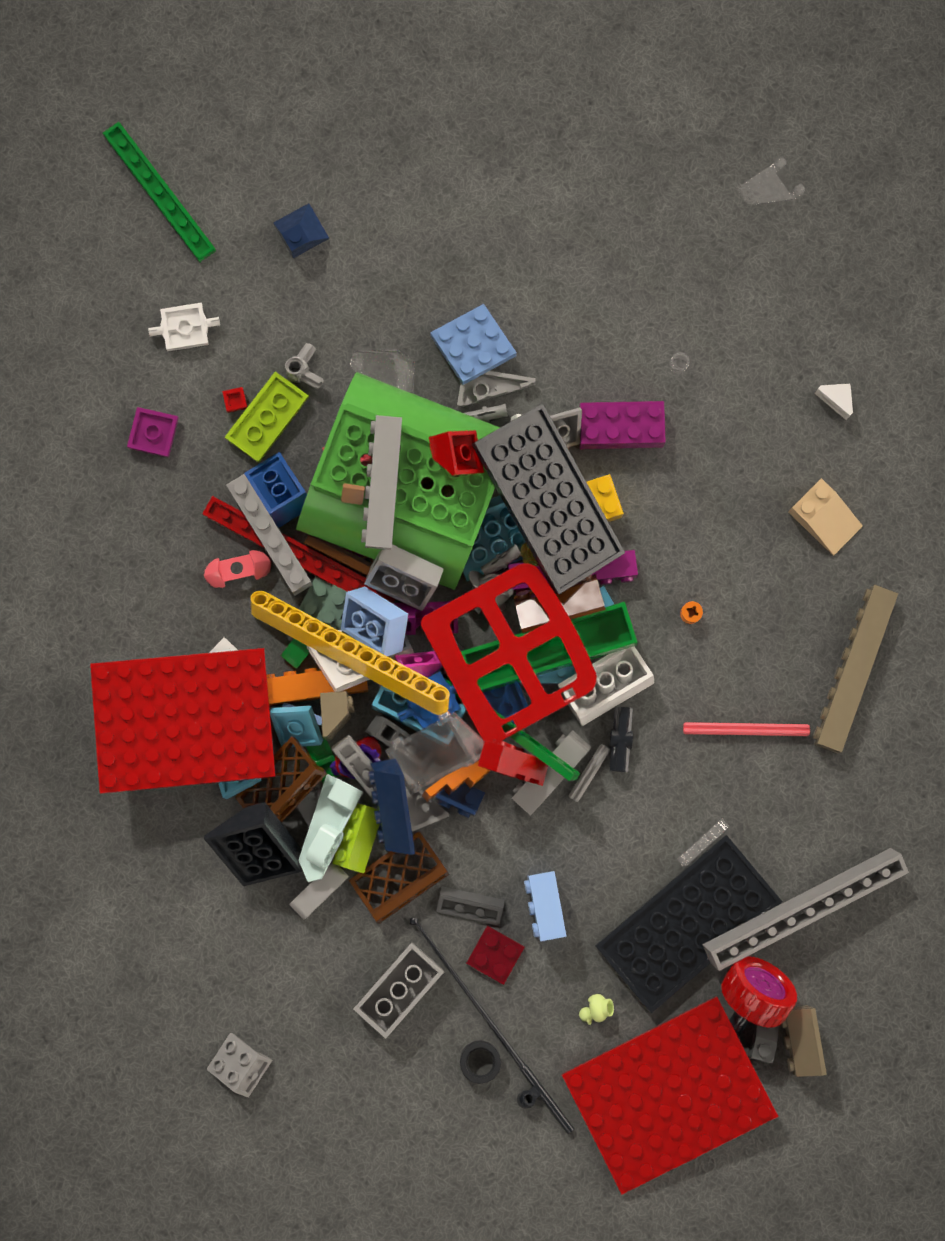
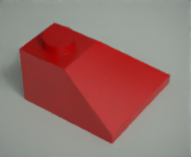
M476 430L447 431L429 437L432 458L452 476L484 473L483 464L472 446L474 442L478 441Z

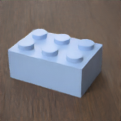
M367 587L346 592L341 630L385 656L402 652L408 613Z
M550 871L528 875V880L524 881L526 894L530 893L532 902H528L530 915L535 917L536 923L532 924L534 937H538L540 941L567 937L555 872Z

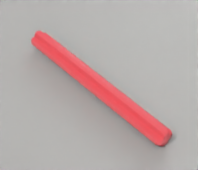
M686 722L683 724V733L700 735L809 736L810 726L808 724Z

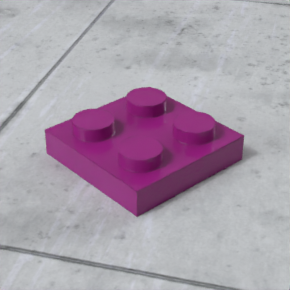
M137 407L127 448L169 458L179 417Z

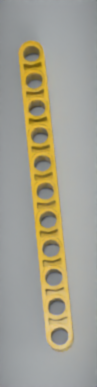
M256 591L251 595V613L255 618L436 715H442L448 711L450 694L444 686L267 592Z

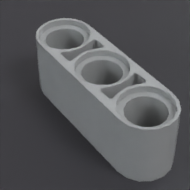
M331 863L323 878L312 881L289 905L305 920L349 876L340 866Z

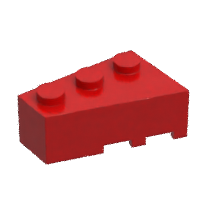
M494 739L493 743L484 742L478 762L479 767L543 786L548 770L547 764L536 756L524 753L525 749Z

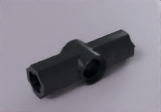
M614 707L613 729H611L610 733L611 756L609 771L628 772L629 755L633 743V731H631L633 708Z

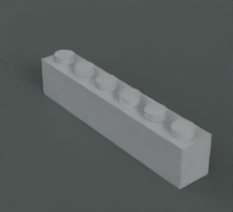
M376 415V420L371 421L370 434H374V443L369 442L368 455L372 456V464L367 465V477H371L370 486H366L365 499H369L368 508L364 507L363 520L367 521V529H362L361 542H365V548L392 549L402 417Z
M245 474L226 484L294 596L312 586L309 577Z

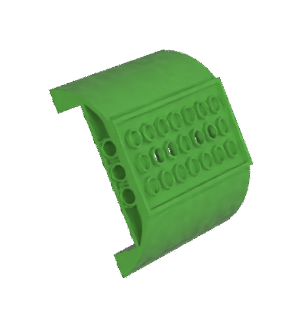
M356 372L340 406L313 476L296 530L376 559L381 549L365 548V542H361L362 529H367V521L363 520L364 507L368 508L369 499H365L364 491L362 505L344 503L341 501L344 483L364 486L365 489L366 486H370L371 477H367V466L361 464L360 458L368 454L369 442L374 443V434H370L371 421L376 420V415L402 417L392 545L443 568L439 584L455 590L476 540L495 486L484 466V473L452 476L432 458L429 437L447 431L476 430L479 440L500 427ZM422 479H432L433 487L429 490L424 489L421 486ZM446 485L451 486L454 490L451 497L443 496L441 493L442 487Z

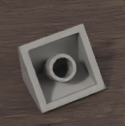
M581 408L550 416L567 447L580 444Z

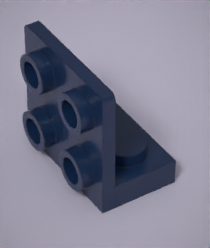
M463 783L450 795L443 789L436 794L435 798L439 800V805L447 809L453 806L458 809V814L469 818L470 815L475 816L485 792L474 787L469 788L467 784Z

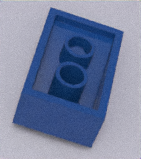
M280 452L244 473L278 528L301 514L307 493Z

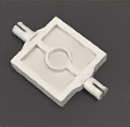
M202 303L160 309L162 317L161 326L148 328L150 337L163 335L166 350L173 351L209 345L207 337L208 327L220 326L219 317L206 319Z

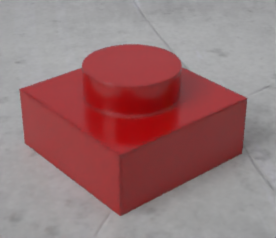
M243 387L222 391L227 413L247 409Z

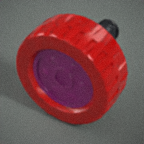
M747 956L735 962L726 973L721 984L725 1000L735 1011L729 1020L738 1037L749 1022L769 1028L781 1025L797 1003V992L790 979L777 967L760 958Z

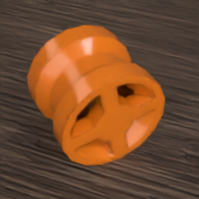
M694 601L686 603L680 611L681 619L687 624L698 622L703 615L701 605Z

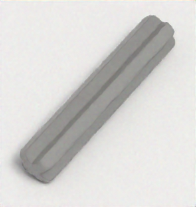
M601 744L570 792L569 798L575 802L580 800L610 752L607 746Z

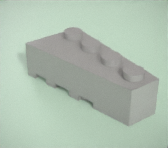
M572 730L567 737L563 734L556 741L555 744L558 747L553 753L574 768L591 749V746ZM548 766L543 786L530 782L525 784L520 782L513 790L515 795L512 799L531 816L561 783L564 777Z

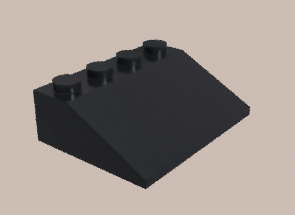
M266 802L245 807L204 836V840L243 887L302 872V867L298 861L302 851L301 847Z

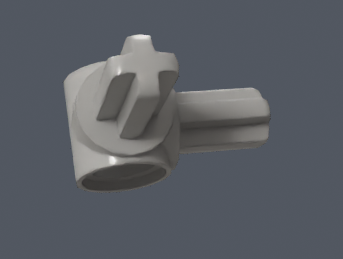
M306 343L297 356H293L286 361V376L290 382L301 383L303 381L311 387L319 389L324 380L310 372L307 364L316 351V348L310 343ZM292 368L300 369L298 372L290 371Z

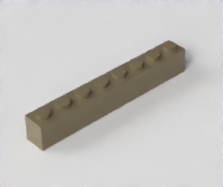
M873 585L870 589L865 590L862 598L865 601L863 609L859 608L855 618L858 623L856 628L851 629L848 640H851L849 648L845 647L842 653L843 665L841 668L838 667L834 679L837 681L835 687H831L827 696V699L830 700L829 704L823 708L820 719H823L821 726L816 727L813 739H816L814 745L835 753L843 751L898 593L877 585Z

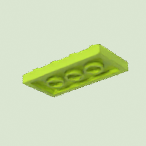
M275 371L227 433L225 439L260 463L309 399V395Z

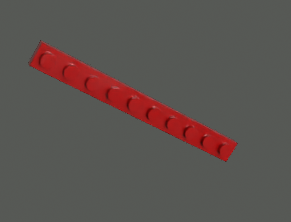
M214 496L211 497L202 513L203 516L265 548L242 511ZM281 533L305 571L347 592L367 587L394 604L395 598L365 585V577Z

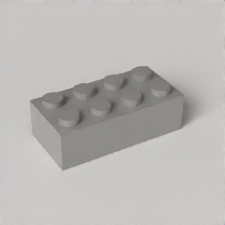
M411 942L353 1010L386 1039L439 979L444 970Z

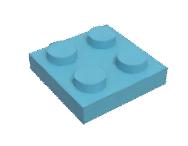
M312 706L271 709L270 717L281 747L291 736L295 737L302 746L322 744L323 738Z

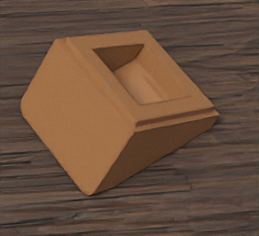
M344 483L341 501L362 505L365 487Z

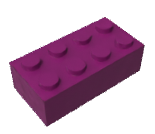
M664 401L580 403L579 408L582 409L580 449L663 448L666 443Z

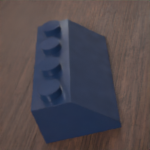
M396 758L370 763L371 771L368 772L370 785L374 784V791H371L373 804H377L378 811H374L376 824H380V830L377 831L379 843H383L386 851L413 855L415 854L404 774Z

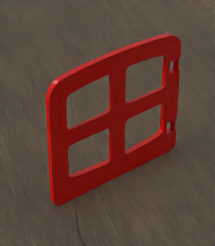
M523 563L507 570L425 615L421 620L422 629L484 742L493 743L494 739L505 740L587 695L596 685L597 675L580 636L551 586L539 569L532 564ZM525 583L539 600L549 616V621L524 636L517 637L510 629L495 598L517 585ZM479 607L482 609L499 640L500 647L472 664H467L450 626L455 619ZM554 637H560L573 663L577 678L561 689L547 694L527 660V654L532 649ZM510 664L528 693L531 705L508 718L502 719L488 702L477 681L501 666ZM573 688L575 695L564 700L561 694ZM513 720L516 727L505 733L502 726Z

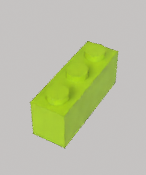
M357 803L342 831L344 836L334 855L332 864L360 873L365 872L380 825L376 824L374 811H378L377 809Z

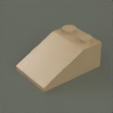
M822 478L788 512L833 556L862 527V524L839 495Z

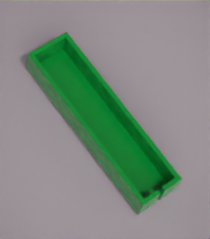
M625 601L605 607L606 610L571 619L590 660L637 646V638ZM531 631L516 634L515 636L521 637ZM554 637L532 649L527 654V660L536 676L573 665L560 637ZM499 640L461 651L465 662L472 664L499 649L500 643ZM505 664L479 678L477 684L482 692L519 682L520 679L513 666Z

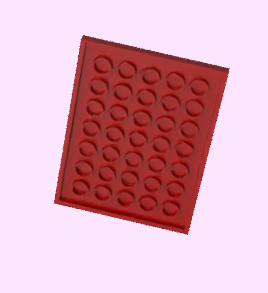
M264 648L90 664L100 794L275 777Z
M717 996L562 1073V1077L621 1195L779 1117Z

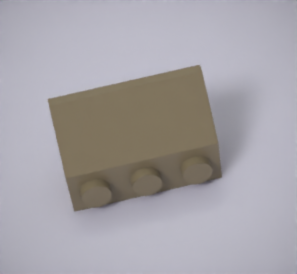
M347 691L320 693L322 733L327 741H331L350 720L351 713H355L354 700L352 696L348 695Z
M809 1005L794 1007L781 1024L782 1028H785L787 1035L783 1037L786 1050L789 1049L790 1058L787 1059L788 1069L790 1072L793 1071V1075L797 1077L827 1075L816 1010Z

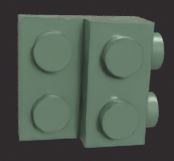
M315 577L299 610L339 630L341 629L347 591Z

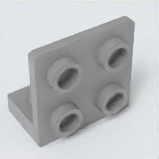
M230 1033L207 1070L234 1093L249 1098L273 1060L264 1054L256 1052L235 1034Z

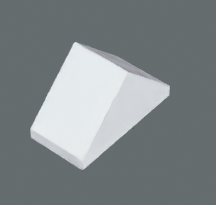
M850 384L821 385L815 392L820 399L845 420L853 413Z

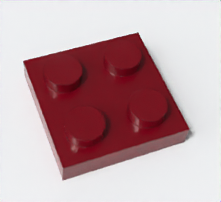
M487 925L466 964L504 985L525 946Z

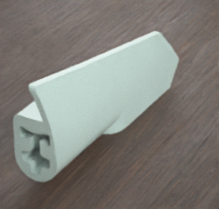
M329 774L325 777L298 860L308 882L323 878L344 836L342 831L363 794L361 790Z

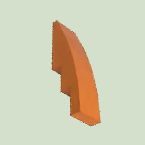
M479 760L441 778L426 789L422 797L428 802L443 789L450 795L464 782L471 788L486 776L490 770L479 767Z

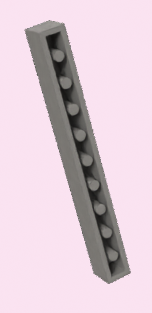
M889 848L703 944L710 963L720 971L909 873L901 853Z

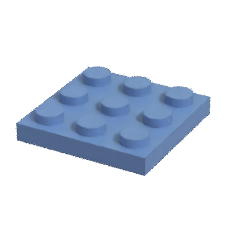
M484 304L430 332L431 338L462 385L516 357L517 354Z

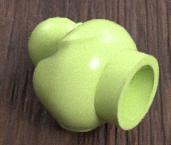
M595 994L588 998L590 1002L589 1007H584L579 1012L580 1019L589 1025L592 1024L593 1020L595 1022H602L607 1017L613 1015V1001L605 999L601 994Z

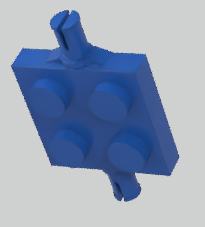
M441 672L428 677V679L448 689L450 694L448 711L445 714L436 715L406 699L408 709L397 714L401 722L413 716L418 721L422 730L461 710L455 699L457 691L453 685L450 686L445 681Z

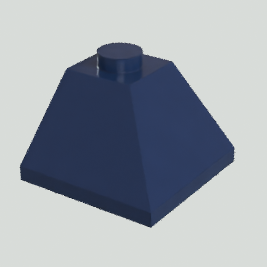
M309 203L273 222L293 258L329 239Z

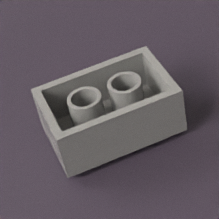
M392 545L391 550H380L371 565L364 584L423 611L439 584L443 568Z

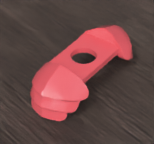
M256 550L249 551L248 555L220 561L217 558L206 567L204 578L214 588H223L227 581L253 575L258 580L269 574L271 560L265 553ZM239 562L243 565V570L240 574L232 573L231 565L233 563Z

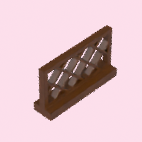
M309 535L304 542L306 545L365 575H368L373 564L372 558H370V563L364 560L369 558L367 556L358 557L354 551L350 553L345 550L346 548H341L312 535Z
M293 736L274 755V765L278 761H282L281 773H275V776H281L280 788H272V777L267 779V788H260V782L243 790L235 797L243 809L259 804V792H266V804L282 823L327 774L322 767L315 763ZM294 745L296 747L295 757H288V750ZM306 760L309 766L304 772H299L300 761ZM287 761H295L294 772H287ZM286 776H294L290 787H285ZM272 791H279V799L275 803H271ZM249 792H253V803H247L244 800Z
M420 831L413 835V841L419 838L423 843L422 853L415 852L413 854L421 856L419 868L407 866L409 854H406L404 865L393 864V857L397 852L390 851L368 866L364 873H358L349 880L378 924L450 875ZM425 849H427L430 854H425ZM424 857L433 858L437 863L430 870L422 869ZM379 865L388 866L386 878L375 876L376 867ZM392 867L403 868L401 880L390 879ZM406 869L418 871L415 881H404ZM362 877L371 878L369 890L360 889L356 881ZM374 879L385 881L383 893L372 891ZM389 881L400 883L399 892L395 895L387 894ZM362 892L368 893L367 899ZM371 894L383 896L381 905L375 909L369 903Z

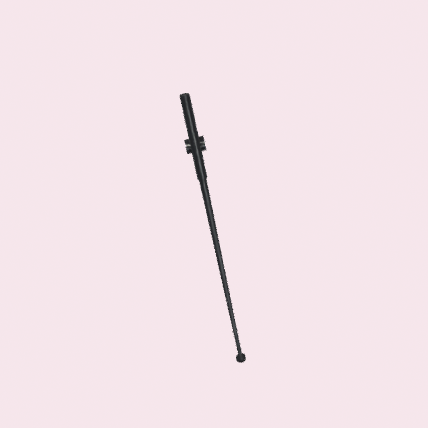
M410 918V924L418 927L532 1085V1088L518 1094V1105L524 1109L531 1108L540 1096L567 1134L571 1133L574 1127L418 923L419 919ZM525 1096L528 1098V1103L525 1102Z

